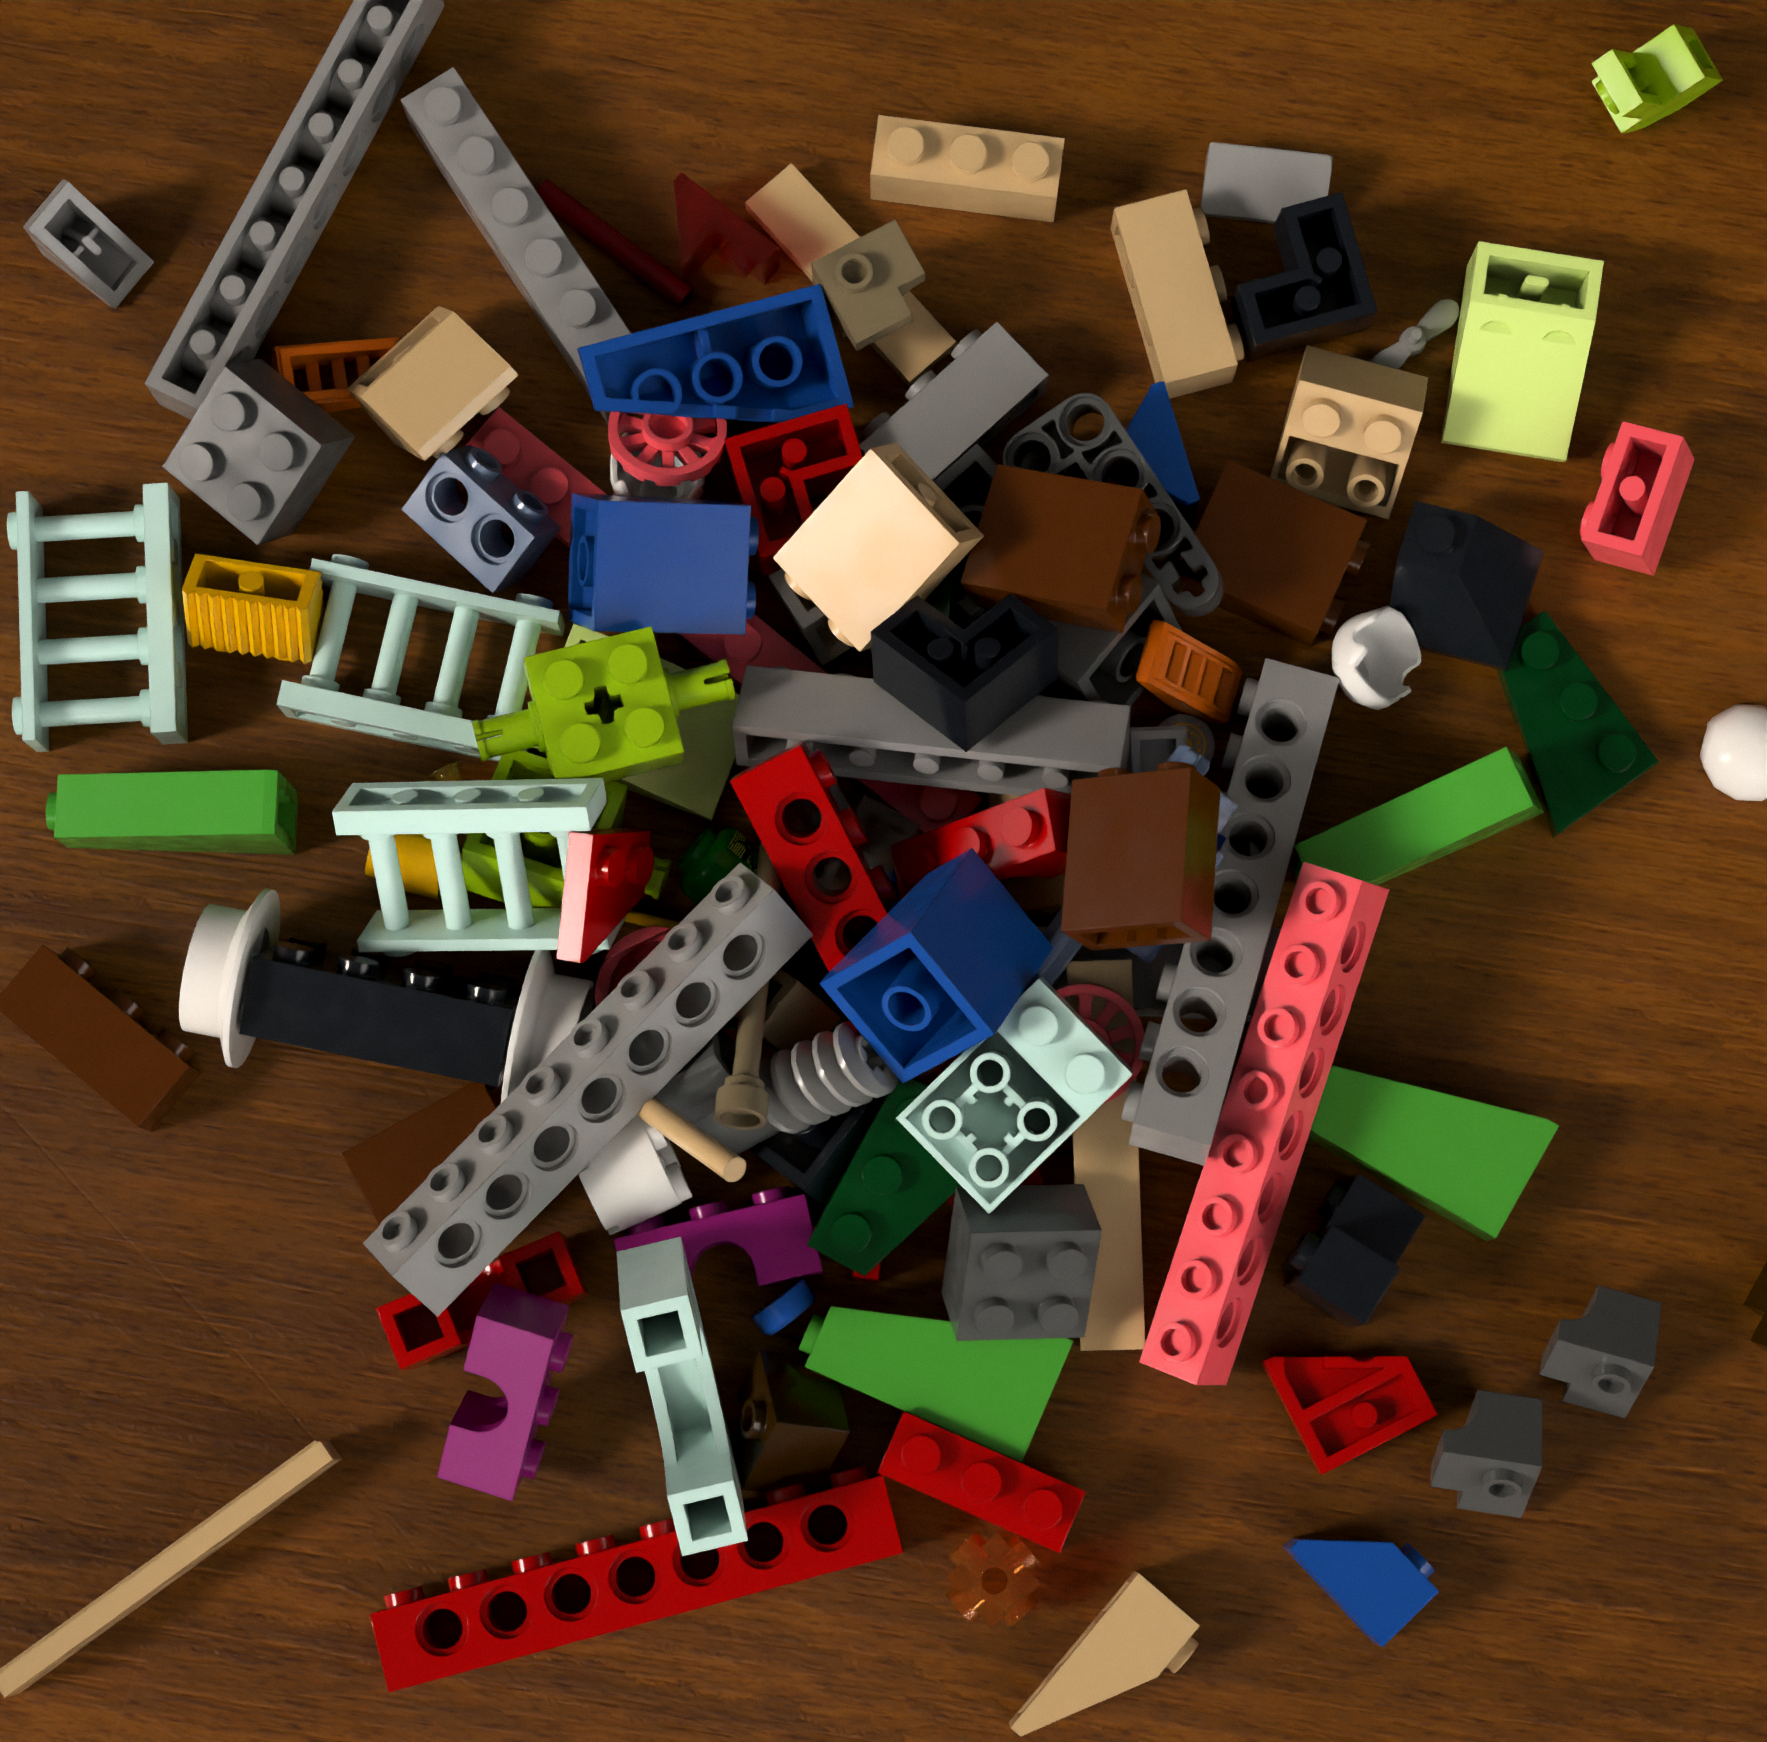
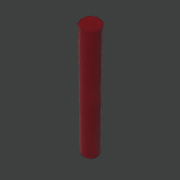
M549 179L541 183L536 192L550 212L676 306L682 308L686 305L695 291L694 287Z

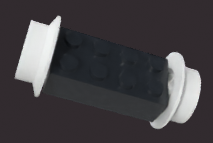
M266 888L258 895L247 911L212 903L205 907L197 922L189 945L179 998V1021L182 1030L220 1038L224 1060L228 1067L239 1068L248 1057L255 1039L261 1038L498 1087L503 1082L502 1103L523 1082L526 1075L537 1068L571 1033L572 1029L593 1011L595 988L593 981L556 974L550 950H535L522 989L515 988L517 980L506 975L480 972L478 973L477 980L453 976L454 967L438 961L418 959L415 960L414 967L389 963L390 956L385 955L383 952H359L358 947H352L351 955L326 950L327 940L315 936L289 934L288 942L279 941L280 900L276 890Z

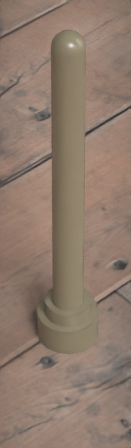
M761 842L758 851L756 875L779 894L781 879ZM770 979L739 1011L732 1075L726 1077L724 1085L717 1089L714 1119L719 1124L728 1128L754 1130L765 1126L767 1123L770 1097L764 1090V1082L758 1077Z

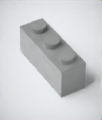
M998 322L992 325L984 334L975 329L954 348L951 356L955 360L938 375L932 370L926 372L909 388L905 394L909 401L894 415L890 416L887 412H883L864 428L859 436L863 441L859 445L862 456L870 448L897 442L934 482L974 445L978 444L982 449L988 446L1046 393L1049 375Z

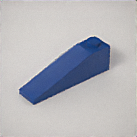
M821 284L577 348L594 411L780 423L842 404H847L848 408L854 407Z

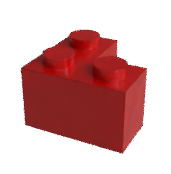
M847 404L724 439L727 459L740 502L751 505L750 517H756L758 521L759 541L756 555L762 575L777 572L781 569L773 557L813 513L809 498L832 492L863 457Z

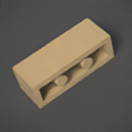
M878 115L870 172V199L1054 222L1065 138Z
M1187 189L1114 208L1110 229L1155 383L1165 382L1169 399L1232 383L1238 366L1237 361L1244 359L1243 344L1237 325L1235 323L1226 325L1220 305L1221 302L1227 301L1225 282L1220 267L1218 265L1209 267L1203 245L1210 243V235L1202 208L1192 209Z

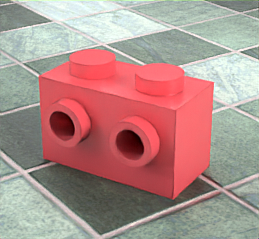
M1622 422L1616 442L1610 443L1605 452L1601 466L1602 482L1596 499L1588 504L1581 522V540L1594 560L1652 576L1655 575L1695 460L1683 436Z

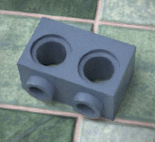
M467 445L450 450L447 453L442 452L401 510L487 589L495 593L520 584L560 531L561 527L547 515L548 508L540 498L527 490L519 489L501 473L502 466L494 456L481 448ZM458 480L463 483L468 492L467 506L458 497L456 489ZM503 522L508 524L514 534L513 548L503 538Z

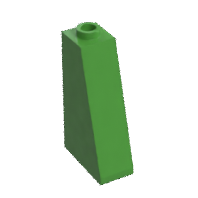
M1504 747L1294 845L1300 860L1293 863L1292 868L1297 879L1303 862H1307L1378 885L1534 818L1545 811L1519 755L1508 747Z
M279 770L58 774L57 792H50L47 797L46 824L48 830H54V838L67 848L295 855L299 792Z
M1332 1065L1308 1138L1486 1242L1497 1238L1559 1125L1546 1118Z
M831 1306L825 1319L818 1315H813L798 1350L809 1355L804 1366L805 1368L1022 1463L1074 1341L1068 1338L956 1341L950 1321Z

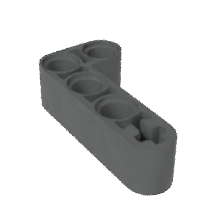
M1079 393L1069 397L1016 433L1007 442L1003 451V465L1021 468L1023 457L1028 452L1035 449H1044L1051 454V462L1045 471L1046 473L1078 477L1084 473L1088 480L1108 483L1109 475L1115 468L1121 465L1137 467L1139 469V479L1134 488L1144 490L1159 517H1166L1174 522V532L1171 539L1165 544L1157 546L1153 553H1146L1145 566L1155 581L1159 583L1165 596L1180 613L1188 616H1203L1211 613L1220 604L1224 595V581L1218 568L1110 406L1101 397L1092 393ZM1088 413H1096L1104 417L1102 432L1095 439L1080 441L1073 437L1074 425L1081 416ZM1189 546L1193 547L1191 550H1187ZM1181 555L1194 575L1202 577L1208 573L1201 581L1205 591L1198 597L1194 598L1189 591H1184L1178 595L1185 587V584L1171 562L1177 560ZM1164 565V567L1161 570H1159V566Z

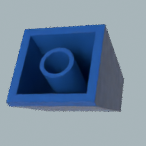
M572 493L567 620L592 631L630 632L652 626L653 633L745 635L746 619L753 618L756 608L755 585L753 581H748L749 555H755L758 548L759 527L756 517H750L751 505L731 501Z
M971 848L926 874L819 984L903 1084L995 1035L1054 947L974 849Z

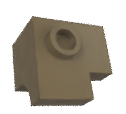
M896 220L811 263L813 285L821 284L832 322L841 338L848 337L856 351L912 323V313L903 296L912 288L925 281V272Z

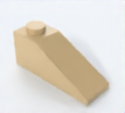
M1134 1571L1008 1722L1010 1728L1021 1737L1155 1679L1165 1668H1168L1173 1674L1176 1673L1198 1647L1199 1643L1191 1636L1200 1625L1141 1574Z

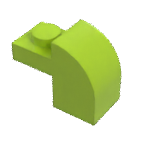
M1676 24L1661 32L1633 53L1611 49L1591 63L1598 74V77L1591 82L1621 133H1630L1649 126L1683 108L1723 81L1694 29Z

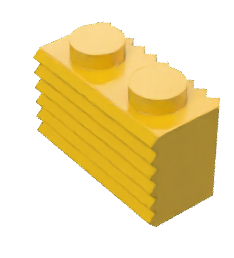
M195 553L182 587L189 645L192 648L201 645L205 650L212 647L217 652L232 653L238 650L241 655L251 652L254 657L263 654L267 659L273 656L279 661L294 662L300 659L303 664L311 662L315 654L324 618L322 572Z

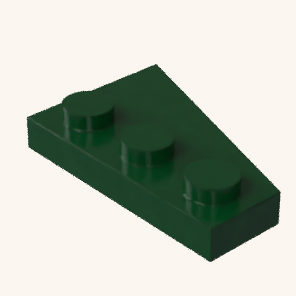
M1545 610L1521 626L1508 671L1496 670L1513 720L1519 726L1530 759L1528 765L1534 783L1539 786L1548 813L1546 818L1554 838L1654 767L1659 761Z
M916 1077L903 1084L898 1079L895 1089L892 1093L886 1095L807 1240V1246L863 1276L867 1275L954 1194L956 1187L961 1186L896 1119L929 1086V1084Z

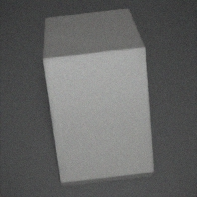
M62 179L23 226L43 256L114 309H116L154 263L146 253L65 179Z

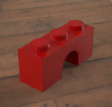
M1044 787L891 845L900 900L926 874L971 848L974 849L998 880L1019 876H1036L1051 879L1065 874L1071 794Z
M558 1231L498 1256L499 1259L489 1264L438 1317L412 1293L375 1308L399 1369L411 1371L468 1347L476 1316L494 1282L566 1305L589 1296L590 1293L566 1235Z
M904 1411L877 1471L879 1474L1058 1553L1062 1550L1086 1491Z

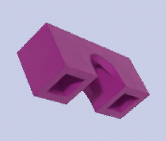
M790 1186L755 1193L752 1195L754 1206L729 1211L727 1201L698 1206L689 1209L691 1221L670 1226L665 1225L664 1216L652 1217L628 1228L627 1236L614 1239L617 1252L681 1237L692 1283L693 1270L698 1258L709 1248L722 1244L737 1246L749 1254L754 1264L760 1288L823 1273L819 1252L807 1246V1240L813 1231L805 1194L792 1197Z
M496 1282L493 1283L476 1316L463 1370L490 1379L501 1388L505 1397H490L467 1390L450 1423L437 1478L510 1501L513 1500L523 1477L535 1479L546 1447V1442L536 1439L539 1425L549 1426L560 1392L559 1388L549 1386L553 1371L563 1372L574 1338L573 1334L563 1332L569 1305Z

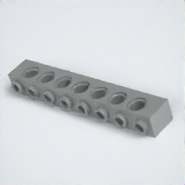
M354 0L145 382V385L159 405L192 420L225 366L254 359L444 9L443 0Z
M1265 658L1260 679L1255 680L1248 677L1246 679L1237 714L1249 718L1243 736L1231 733L1221 770L1233 774L1228 791L1220 790L1214 901L1221 897H1231L1238 900L1245 910L1238 914H1228L1221 911L1213 901L1211 941L1181 943L1184 946L1179 964L1165 962L1155 1000L1166 1002L1167 1006L1161 1024L1148 1021L1138 1059L1150 1062L1144 1084L1131 1081L1121 1119L1133 1122L1129 1145L1205 1166L1340 679L1338 677ZM1271 728L1281 729L1291 737V740L1276 742L1269 739L1263 731ZM1253 784H1263L1270 787L1276 796L1268 799L1258 798L1252 795L1247 787ZM1238 840L1250 841L1261 852L1254 856L1241 855L1230 844ZM1204 955H1216L1227 963L1229 969L1220 973L1209 972L1200 966L1197 959ZM1189 1013L1201 1014L1211 1022L1213 1028L1206 1032H1194L1187 1029L1182 1024L1180 1018ZM1174 1072L1184 1073L1193 1079L1196 1088L1190 1092L1179 1093L1171 1090L1165 1084L1163 1077Z
M739 863L726 877L715 884L711 892L678 925L666 934L665 938L632 972L621 979L617 987L584 1020L572 1029L571 1033L537 1068L526 1075L523 1082L489 1116L477 1125L475 1130L442 1164L435 1167L427 1179L393 1213L389 1214L381 1222L379 1227L363 1242L365 1247L400 1284L438 1317L641 1111L643 1105L651 1100L813 936L812 932L770 885L742 863Z

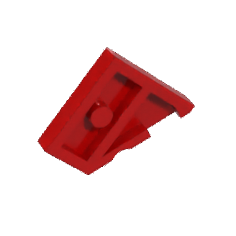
M628 827L569 831L556 959L578 963L585 962L644 896L645 885L649 882L654 867V855L649 847L651 831Z
M1407 1356L1269 1357L1261 1361L1319 1475L1331 1471L1438 1415Z

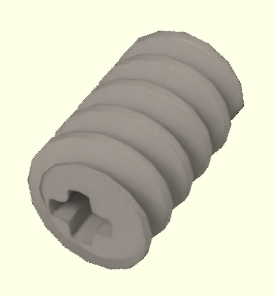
M850 1021L837 1025L833 1033L824 1031L816 1034L812 1042L804 1040L796 1043L792 1051L784 1049L775 1052L771 1060L768 1058L760 1059L758 1078L764 1082V1090L770 1097L767 1120L778 1131L791 1134L806 1130L810 1125L827 1121L831 1116L848 1112L852 1106L858 1107L869 1103L873 1097L879 1098L890 1094L898 1084L897 1076Z

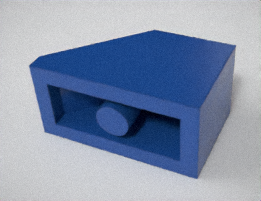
M1291 1538L1283 1546L1374 1644L1381 1647L1391 1640L1439 1592L1428 1580L1435 1570L1408 1542L1399 1549L1393 1542Z

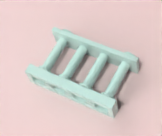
M169 483L143 484V504H135L134 511L43 516L42 505L29 491L16 492V512H9L7 516L9 545L12 550H17L21 697H14L12 701V722L16 735H22V741L36 752H50L49 727L141 721L143 727H150V733L163 745L188 743L180 498ZM136 536L138 542H144L145 565L137 566L136 572L45 578L44 542ZM138 598L140 604L146 603L147 627H139L137 634L46 639L45 603ZM139 659L141 665H148L149 689H141L139 696L48 701L47 665Z
M333 554L331 562L312 558L310 570L322 572V586L331 587L310 675L302 676L301 684L282 680L276 705L286 717L480 758L471 723L472 720L463 719V711L458 708L478 620L482 619L515 626L495 715H488L487 719L522 710L528 686L524 671V657L535 655L540 632L562 637L566 624L561 612L552 609V601L540 596L519 593L516 595L515 601L371 571L368 570V562L348 555ZM356 593L392 600L371 689H364L362 697L338 692L340 685L334 682ZM417 606L454 613L433 702H426L424 710L400 705L401 697L396 695ZM531 748L522 750L533 754ZM502 755L488 758V760L499 762Z
M572 778L352 783L332 811L336 835H361L363 839L368 840L381 910L375 912L357 940L359 952H383L390 957H402L413 954L416 951L557 950L561 908H532L520 833L549 832L552 836L557 837L563 878L565 879L569 831H591L607 803L604 779ZM458 833H486L488 837L494 839L506 909H470L457 839ZM423 834L425 838L431 839L443 910H408L394 835ZM625 917L592 954L610 949L626 919Z

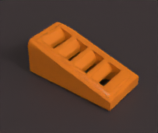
M399 337L275 346L270 359V367L294 386L293 371L303 369L307 391L302 393L327 413L361 408V405L346 390L348 384L344 362H355L358 379L370 368L369 358H381L399 342ZM329 365L332 389L322 390L319 366Z
M1153 620L1150 623L1135 678L1137 682L1178 714H1188L1201 719L1203 722L1223 725L1230 719L1242 676V668L1227 656L1169 623Z

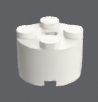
M635 1116L578 1174L606 1231L608 1230L610 1236L682 1204L683 1201L693 1197L680 1169L681 1164L670 1140L638 1116Z

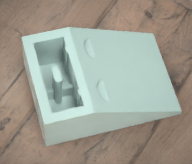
M1041 976L1020 996L995 1035L965 1050L896 1119L990 1214L1133 1075V1069Z

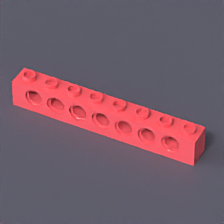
M1303 862L1215 1129L1205 1166H1203L1142 1351L1140 1363L1194 1385H1227L1389 889Z

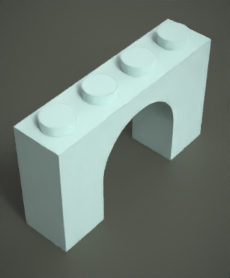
M677 1237L617 1251L620 1311L636 1373L645 1371L662 1447L667 1498L681 1554L686 1556L748 1541L740 1478L682 1238Z

